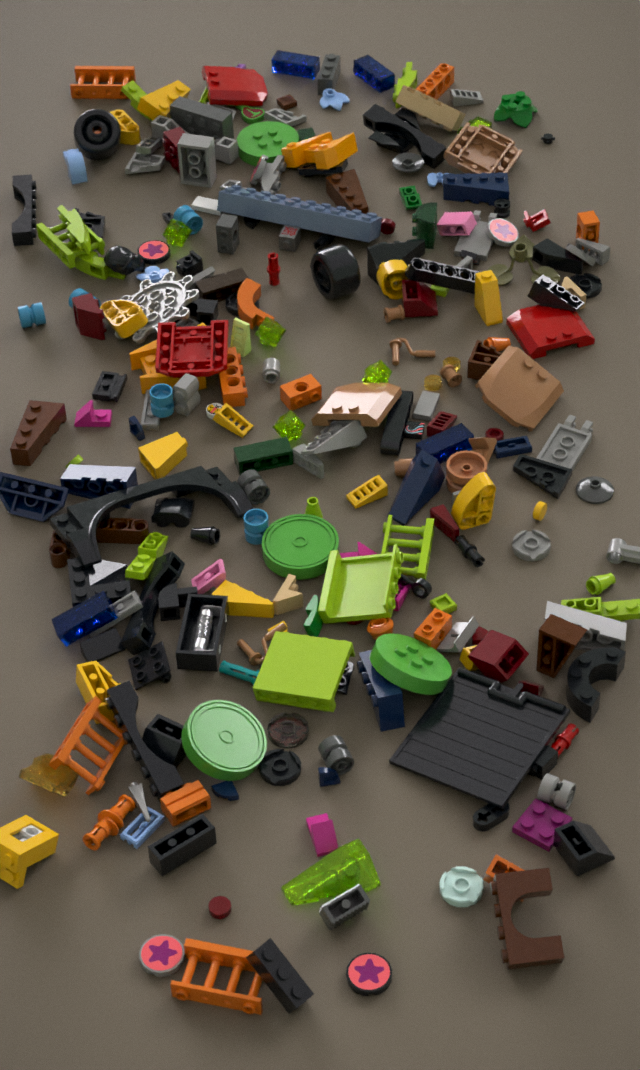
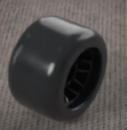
M91 109L81 114L74 125L75 145L84 157L91 160L100 161L113 156L121 143V129L115 116L102 109ZM95 131H100L101 133H100V134H95V133H93V132H95Z
M337 244L322 249L313 255L311 259L312 276L318 290L325 298L330 300L338 299L354 293L359 288L361 283L359 265L348 247Z

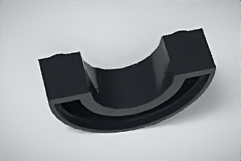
M614 647L593 649L578 656L570 665L567 674L566 698L570 708L581 719L591 723L599 710L600 692L591 685L599 680L616 681L624 669L626 651Z

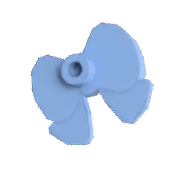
M443 173L428 174L427 184L429 186L435 187L438 182H442L443 185Z

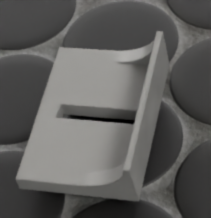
M472 616L469 622H456L438 646L437 651L461 653L465 644L479 626L475 617Z

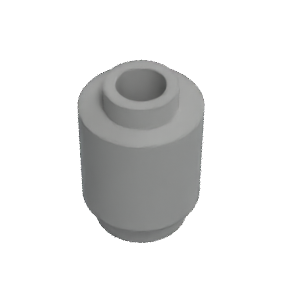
M267 358L263 362V378L267 383H276L280 378V361L276 358Z

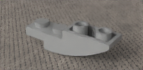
M278 155L273 163H266L261 176L262 191H269L272 195H275L280 190V176L286 170L283 155Z

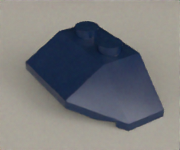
M0 472V499L9 514L45 522L65 506L69 488Z

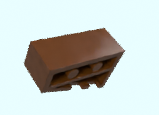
M477 340L468 360L467 378L480 380L502 353L496 351V348L493 346L489 348L482 345V341Z
M550 614L539 629L536 671L555 678L581 641L587 629Z

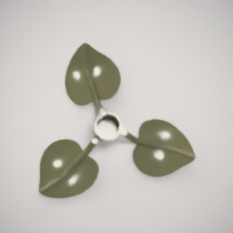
M525 234L516 240L510 248L509 255L512 258V262L509 268L503 264H495L487 269V271H493L498 280V286L506 285L512 281L513 274L510 271L513 269L515 260L519 263L528 261L534 273L531 277L532 283L541 275L549 277L556 284L561 281V278L551 267L541 266L537 271L534 269L530 259L533 258V246L535 244Z

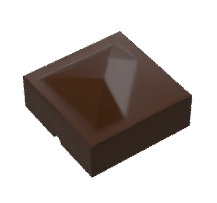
M290 94L277 98V104L283 110L297 106V101Z

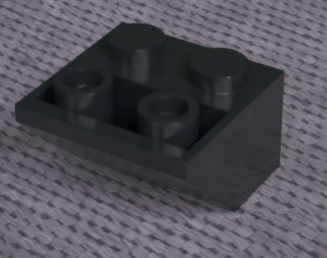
M157 714L145 728L142 737L145 745L157 757L174 765L176 768L186 757L182 744L184 725Z
M573 820L554 830L553 845L577 877L615 859V856L591 825Z

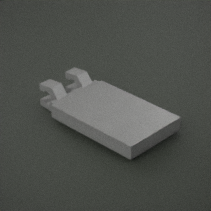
M475 210L473 215L477 225L471 231L470 236H460L454 250V256L460 257L461 250L477 254L480 260L487 261L495 240L488 237L486 227L491 220L497 218V214L490 213L488 222H483L480 218L481 211Z
M569 414L564 425L558 423L537 456V459L570 468L573 471L592 440L591 433L593 428L591 427L593 422L586 420L581 430L575 429L576 423L574 421L576 416Z

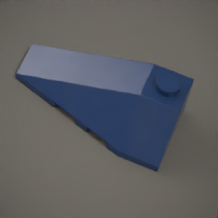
M423 450L412 459L388 515H392V520L404 526L440 490L445 474L438 459Z

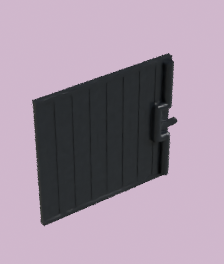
M460 667L390 758L389 763L503 809L568 717L570 709L566 708L565 705L530 692H521L524 687L522 683H518L512 689L501 685L497 680Z

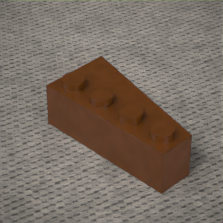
M355 169L326 177V193L336 206L346 207V210L350 211L356 209L361 210V213H368V204Z
M29 400L10 447L13 465L31 466L41 454L43 446L48 445L51 441L50 437L54 433L56 434L61 423H65L67 420L64 403Z

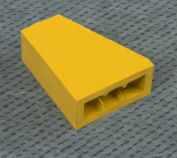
M492 270L475 273L474 306L486 326L503 323L498 280Z
M175 432L139 447L140 462L154 480L165 477L187 456L186 448L188 443L184 437L182 438L178 432Z

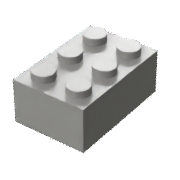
M183 133L177 144L181 184L211 188L217 178L214 137Z

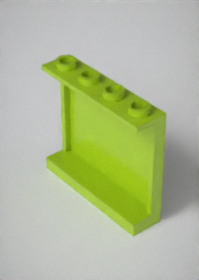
M394 544L392 553L341 558L338 550L330 551L318 607V613L324 624L392 618L393 609L396 607L395 596L398 593V579L401 578V563L404 562L403 552H400L397 544Z
M275 631L253 686L256 701L334 712L336 708L334 697L349 657L355 656L352 642Z

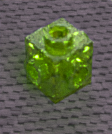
M172 218L162 235L171 246L177 245L182 247L192 230L184 222Z
M266 317L255 334L260 338L259 342L263 345L276 347L287 330L277 321Z
M379 360L365 369L362 381L364 383H389L388 379L392 371Z
M290 410L278 418L273 425V429L281 437H287L288 441H291L293 439L297 440L302 436V430L306 425Z

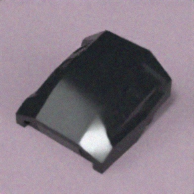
M185 497L158 498L154 514L151 516L152 523H156L159 527H166L170 523H174L178 528L187 527L193 516L195 501Z

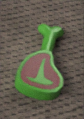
M227 105L239 109L242 119L248 124L258 123L265 119V111L261 108Z

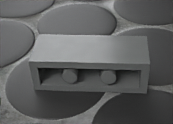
M325 54L318 76V95H322L323 91L327 88L335 90L341 71L340 55Z

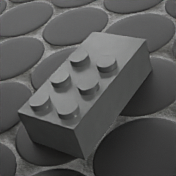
M181 96L170 105L171 119L186 132L194 135L214 137V140L224 136L234 139L232 112Z

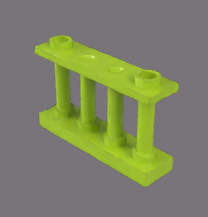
M43 223L37 224L38 238L69 269L76 267V257L85 254V252L79 249L75 251L70 250L76 247V242H62L68 239L67 235L69 232L58 236L54 235V233L66 229V224L61 223L51 228L46 227ZM86 226L91 238V251L97 250L101 255H105L103 239L99 238Z
M388 515L387 522L383 524V534L385 536L381 554L392 553L388 552L389 546H394V544H397L398 547L419 548L421 553H403L404 561L416 562L419 565L418 567L415 566V568L401 567V574L426 580L434 536V519L427 518L426 525H422V527L392 525V515ZM392 532L421 535L423 539L419 541L391 538Z

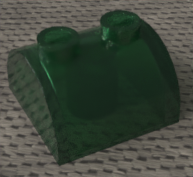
M432 202L419 206L416 213L412 215V223H416V227L413 226L412 236H415L416 239H425L426 249H434L437 233V203Z

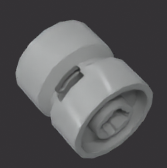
M546 773L540 784L537 798L546 803L553 801L555 806L567 810L574 798L576 784L567 780L560 781L559 777Z

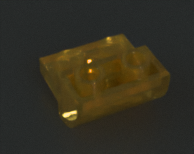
M49 753L35 757L32 765L21 769L19 778L63 797L72 790L79 776L66 765H61L56 770L51 768L48 764L54 755Z

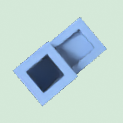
M78 149L64 151L63 157L67 164L68 175L72 185L87 182L86 167L82 153Z

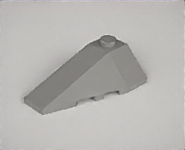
M360 420L333 421L329 426L320 431L321 435L314 437L315 441L309 443L301 451V454L310 455L346 447L355 448L362 444L361 441L366 439L367 435L363 426H361Z

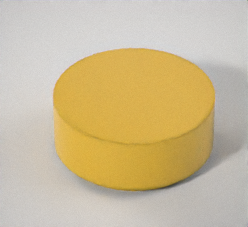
M539 501L533 510V519L542 521L547 511V503Z

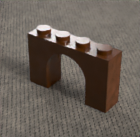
M549 868L495 874L493 881L490 882L491 895L496 897L497 904L493 905L494 915L500 921V926L497 927L499 941L503 940L504 949H501L502 963H506L507 970L562 963L565 957L561 935L530 938L521 934L515 928L511 919L512 907L520 900L551 895L553 888Z

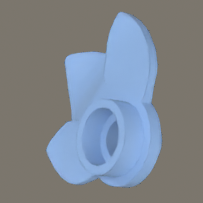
M331 88L325 89L322 93L323 97L320 99V105L323 109L331 106L338 111H341L343 103L350 102L345 94L338 93Z
M149 266L145 268L144 273L137 274L136 278L140 281L150 279L152 283H157L169 270H160L157 266Z

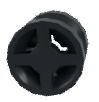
M505 198L497 199L494 202V213L497 214V218L509 217L510 201Z

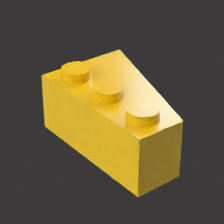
M177 80L141 97L137 110L152 120L159 115L170 118V105L179 96L187 98L190 88Z
M96 660L77 664L76 684L86 704L96 696L102 701L98 707L100 713L110 721H113L114 713L112 710H108L104 699L107 695V689L119 684L112 679V675Z

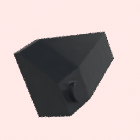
M411 239L406 242L394 241V243L380 242L368 247V276L378 284L377 271L381 263L390 260H403L408 266L413 258H420L425 254V239Z

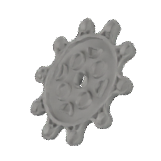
M171 271L166 273L157 283H152L150 279H145L140 283L138 293L135 295H124L120 298V300H129L137 303L148 318V323L134 333L132 338L134 342L141 344L149 334L157 332L158 323L174 322L180 319L186 320L190 317V310L186 308V305L199 298V291L197 289L187 290L194 283L191 275L175 281V273ZM115 331V334H114V335H115L118 339H120V340H121V339H124V338H121V337L116 333V331Z

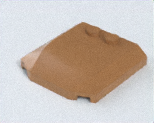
M467 122L446 149L444 158L449 165L464 173L502 172L508 174L523 150L521 148L518 150L514 146L515 142L512 139L489 127L480 124L478 127L470 126V123Z
M508 346L475 385L476 389L479 387L482 392L484 403L512 426H523L529 428L528 431L530 432L564 392L559 380L520 348Z
M351 383L336 387L311 419L313 426H329L332 420H360L361 426L378 427L401 396V387L390 383Z

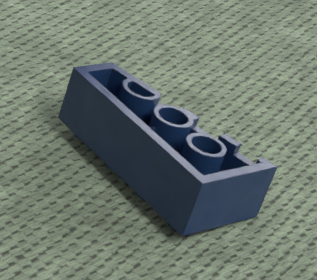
M507 173L443 174V200L458 202L470 200L474 204L487 202L490 206H494V202L500 198L509 200Z
M70 464L60 478L61 486L69 488L68 494L88 499H94L138 485L136 467ZM133 503L121 507L130 509Z
M372 650L359 652L360 661L356 662L357 669L361 673L363 684L366 685V691L370 697L380 731L405 727L403 695L400 687L391 683L376 671L369 657Z

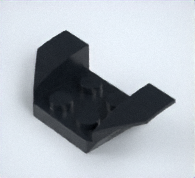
M402 107L395 114L399 119L408 122L409 125L420 130L414 112ZM375 131L369 137L370 140L376 142L377 146L399 154L406 153L414 146L407 139L391 133L383 134Z

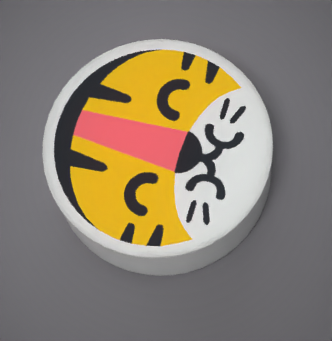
M220 403L209 404L206 407L207 417L213 419L214 415L223 405Z

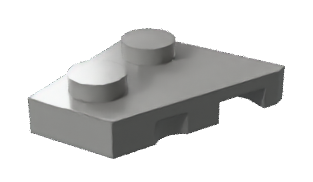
M277 108L264 112L265 119L285 123L291 127L306 122L307 116L303 114L300 117L293 116L294 112Z
M135 152L125 168V174L161 170L165 163V156L154 154L144 156L141 153Z

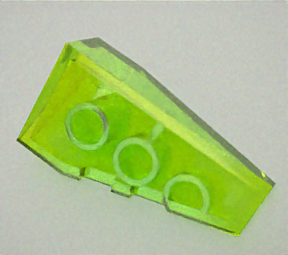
M358 838L338 847L283 885L281 890L291 905L318 902L320 898L333 896L334 899L358 884L362 886L366 893L381 886V882L369 852Z

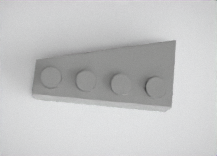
M547 601L545 621L550 614H553L587 629L575 649L590 651L598 648L614 647L624 651L627 623Z

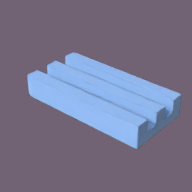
M147 806L149 815L151 814L150 822H143L145 818L140 813L120 834L121 840H127V843L129 845L133 844L136 849L165 821V817ZM139 826V829L132 836H130V834Z

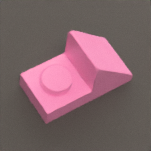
M220 558L191 579L192 587H197L198 594H204L213 586L218 588L225 580L226 572L223 560Z

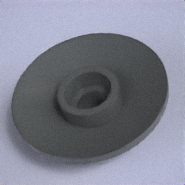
M402 153L395 156L392 160V166L396 170L405 173L418 171L424 165L423 158L415 153Z
M591 476L578 482L576 493L581 500L587 503L601 504L612 498L614 488L608 480L602 477Z

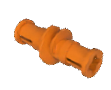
M124 794L119 797L115 806L109 810L100 811L97 817L98 823L90 833H86L83 836L84 844L89 849L96 851L100 848V843L109 835L116 836L119 830L124 827L123 820L125 816L136 808L134 800Z

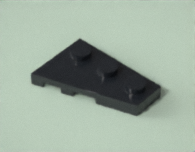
M346 159L330 169H317L316 163L301 165L298 171L299 175H304L305 177L313 176L314 174L343 173L348 166V161Z
M523 454L519 455L513 465L514 472L559 499L572 476V469Z

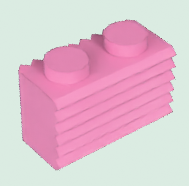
M471 211L445 212L436 226L440 236H470L477 222Z

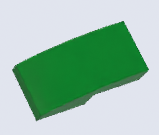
M415 185L399 188V194L406 210L422 208L420 195L417 193Z
M314 595L307 604L305 610L308 618L303 624L307 634L313 637H318L323 625V621L318 613L320 600L317 595Z

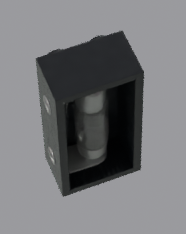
M188 594L176 649L177 669L218 672L229 615L228 596Z

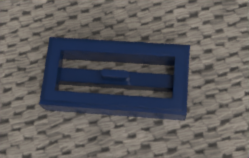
M526 435L497 441L493 452L498 459L532 452V446Z

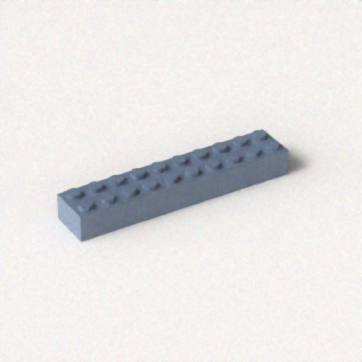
M240 185L226 187L224 190L219 191L217 211L283 225L297 226L302 229L364 242H370L380 237L382 217L377 216L376 213L364 214L361 213V210L353 209L350 211L342 206L335 208L331 207V204L328 203L320 205L316 204V201L313 200L301 201V198L298 197L286 198L284 194L272 195L269 191L257 192L254 188L243 189Z

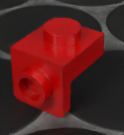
M545 209L532 216H529L528 212L524 211L525 218L523 221L526 227H530L533 232L551 223Z

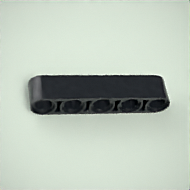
M413 258L405 270V275L410 280L475 294V273H479V271L420 258Z
M401 390V396L389 411L381 440V454L400 455L406 423L409 420L413 404V391Z

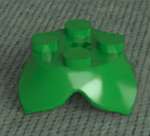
M523 91L503 95L501 103L495 110L494 121L502 122L510 117L516 125L526 128L532 121V112L537 113L538 109Z

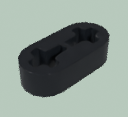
M508 802L503 811H501V808L490 803L477 810L473 815L474 828L485 832L506 820L509 816Z

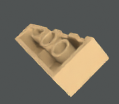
M403 85L396 100V103L406 107V109L419 113V117L429 118L431 123L438 126L439 124L444 125V129L450 132L452 130H459L466 115Z

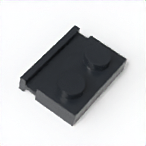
M102 371L92 393L93 399L102 401L115 400V402H118L127 381V374L122 376L119 373Z

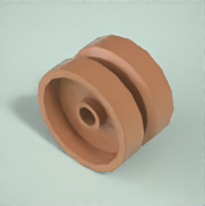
M465 450L452 454L446 464V486L451 493L462 490L475 475L481 472L487 473L485 457L480 453Z

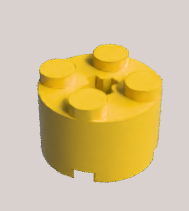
M390 260L379 265L377 281L383 294L390 299L402 298V280L408 279L405 275V270L408 266L403 260Z

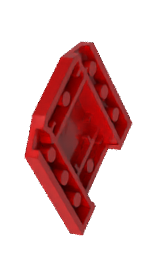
M223 66L202 67L203 80H206L209 104L263 106V102L267 100L268 92L264 78L254 69Z
M534 305L519 309L507 318L506 324L524 352L532 359L546 356L547 350L575 343L578 348L595 343V338L576 311Z
M211 320L210 326L176 327V322L158 323L156 372L172 378H182L185 373L195 377H210L227 370L228 320Z

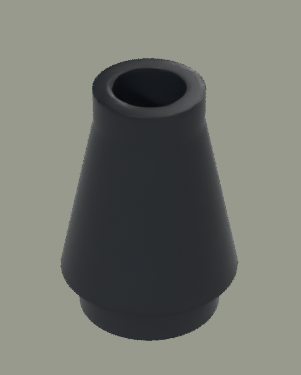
M214 526L192 528L190 537L191 539L213 545L217 544L220 540V530Z

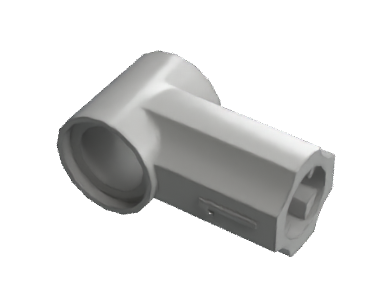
M614 538L610 541L606 558L613 564H619L622 561L640 564V547L627 545L623 539Z

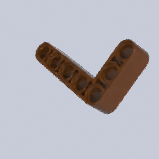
M110 518L101 521L96 530L97 543L141 544L149 535L148 522L144 519ZM53 530L49 546L51 565L55 568H63L68 564L67 559L70 558L71 551L55 530Z

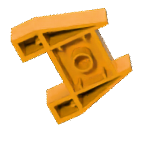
M331 132L297 143H288L286 147L281 149L286 167L296 168L305 163H316L317 169H330L358 151L354 133L333 140Z
M157 339L129 353L131 370L141 369L144 374L139 376L142 394H146V390H150L152 386L160 383L168 384L173 389V386L181 379L156 372ZM197 377L199 381L198 390L205 389L206 377Z

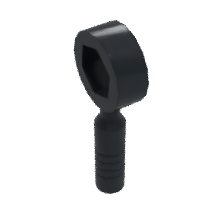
M403 574L398 579L399 582L410 585L412 592L419 598H427L432 592L430 583L425 579L418 578L413 582Z

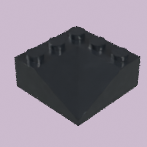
M77 558L67 559L75 619L93 616L131 593L129 578L125 577L127 564L102 560L101 563L84 568Z

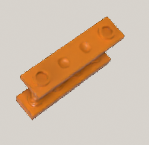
M75 66V77L78 84H70L71 96L76 99H129L121 89L132 80L135 82V67ZM84 82H93L92 84H84ZM99 82H108L107 84H99ZM114 82H122V84H113V83H114Z
M96 696L85 705L48 764L54 770L61 765H66L88 781L90 786L85 792L87 795H90L95 790L98 792L105 784L104 777L123 745H126L122 736L123 730L100 713L98 707L102 701ZM91 719H95L119 737L114 745L90 728L89 721ZM81 734L87 735L109 752L105 761L80 743L81 740L79 738ZM77 750L97 765L100 769L96 776L71 759L70 752Z
M186 938L184 952L185 958L189 960L182 981L171 980L172 997L182 1001L190 1000L240 1010L247 1014L255 1013L262 1015V998L258 997V993L263 980L246 959L253 951ZM200 961L211 963L204 986L190 984L197 963ZM220 966L233 968L226 991L213 988ZM243 970L255 972L248 995L235 993Z

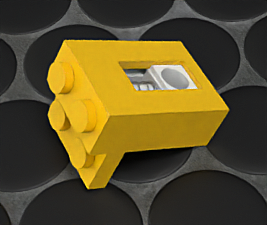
M27 815L0 827V879L16 889L22 887L27 867L55 853L59 834Z

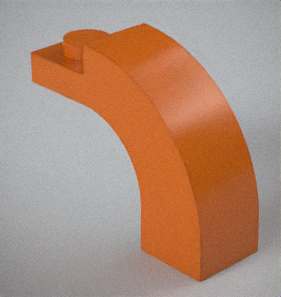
M246 278L239 287L237 294L239 317L242 321L250 324V329L257 325L259 328L271 333L274 329V317L261 311L254 305L261 297V285Z

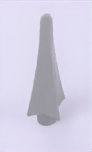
M132 782L128 786L131 792L130 797L134 800L145 820L150 822L151 818L145 801L143 784L140 783L138 785L137 782Z

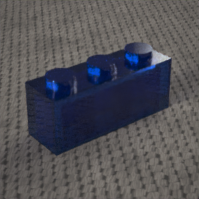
M277 50L272 58V72L315 79L320 71V57Z
M365 55L354 60V74L378 92L382 93L394 87L395 74L374 58Z
M460 423L417 442L416 455L423 450L438 459L439 464H441L456 452L472 450L468 439L474 438V435Z
M102 591L51 620L58 638L65 646H68L114 621L118 616L112 601Z

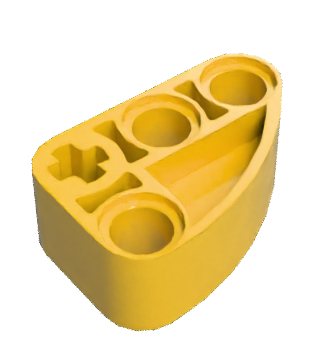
M111 111L110 113L115 116L120 125L121 144H139L141 141L139 126L125 111Z
M111 300L106 301L100 306V309H103L105 319L121 338H128L148 323V318L141 307L133 301Z
M481 472L475 475L462 488L454 501L451 516L462 530L489 523L492 518L496 486L487 473Z

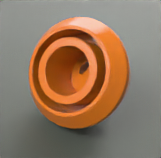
M390 618L372 619L367 626V631L374 640H377L383 634L393 633V620Z

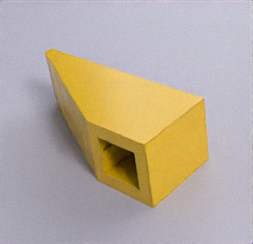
M224 580L211 594L228 596L229 615L274 617L273 602L227 580Z

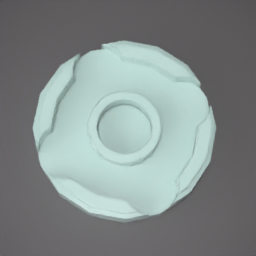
M465 866L451 868V871L445 872L439 881L440 894L443 900L452 906L469 907L474 905L481 899L484 893L482 877L480 878L474 869Z

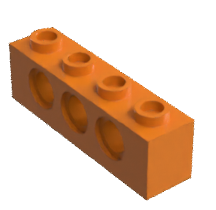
M441 63L416 90L438 100L454 83V66Z
M228 347L227 370L218 373L223 405L227 403L231 407L245 406V398H248L245 377L241 376L243 375V366L239 365L241 364L240 353L237 354L236 347Z

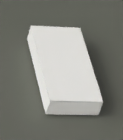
M197 196L191 204L192 209L219 216L223 214V212L217 211L218 200Z

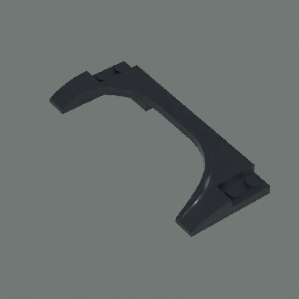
M198 466L68 506L67 513L50 518V525L85 568L102 562L96 541L97 527L101 521L110 519V512L121 506L167 492H172L178 498L200 491L220 498L237 518L244 517V514L253 509L237 481L231 482L218 467L205 470L202 466Z

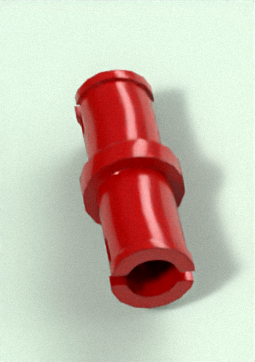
M274 252L268 254L267 267L269 284H272V286L280 284L278 254Z
M568 724L565 730L555 737V742L551 747L558 751V758L565 749L570 747L571 741L579 733L578 727L572 732L576 725Z

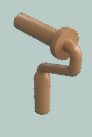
M396 338L390 341L392 364L394 366L399 365L401 342L405 343L412 356L435 358L434 350L413 351L405 338Z
M283 622L266 633L262 638L265 656L268 651L266 641L273 639L275 631L283 632L287 629ZM243 639L237 642V645L249 657L251 665L255 666L263 663L265 656L262 657L259 652H254Z

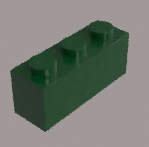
M287 437L233 448L234 461L239 475L247 470L259 472L293 465V451Z

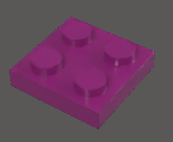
M535 798L512 826V832L550 852L554 847V830L571 822L573 818Z

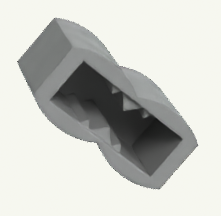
M185 373L173 386L174 408L177 413L187 417L200 403L199 381L193 375Z

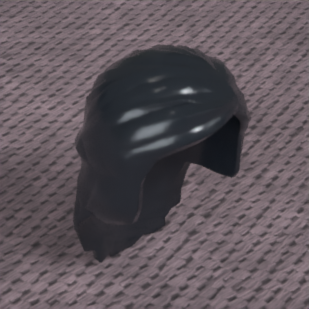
M119 245L111 247L104 256L106 266L123 276L129 275L136 270L145 271V261L125 247Z

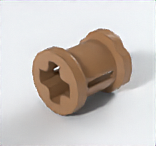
M402 305L390 309L384 308V318L387 323H390L391 320L405 319Z
M448 364L441 369L440 376L448 381L450 387L454 388L462 382V376L456 373L453 365Z

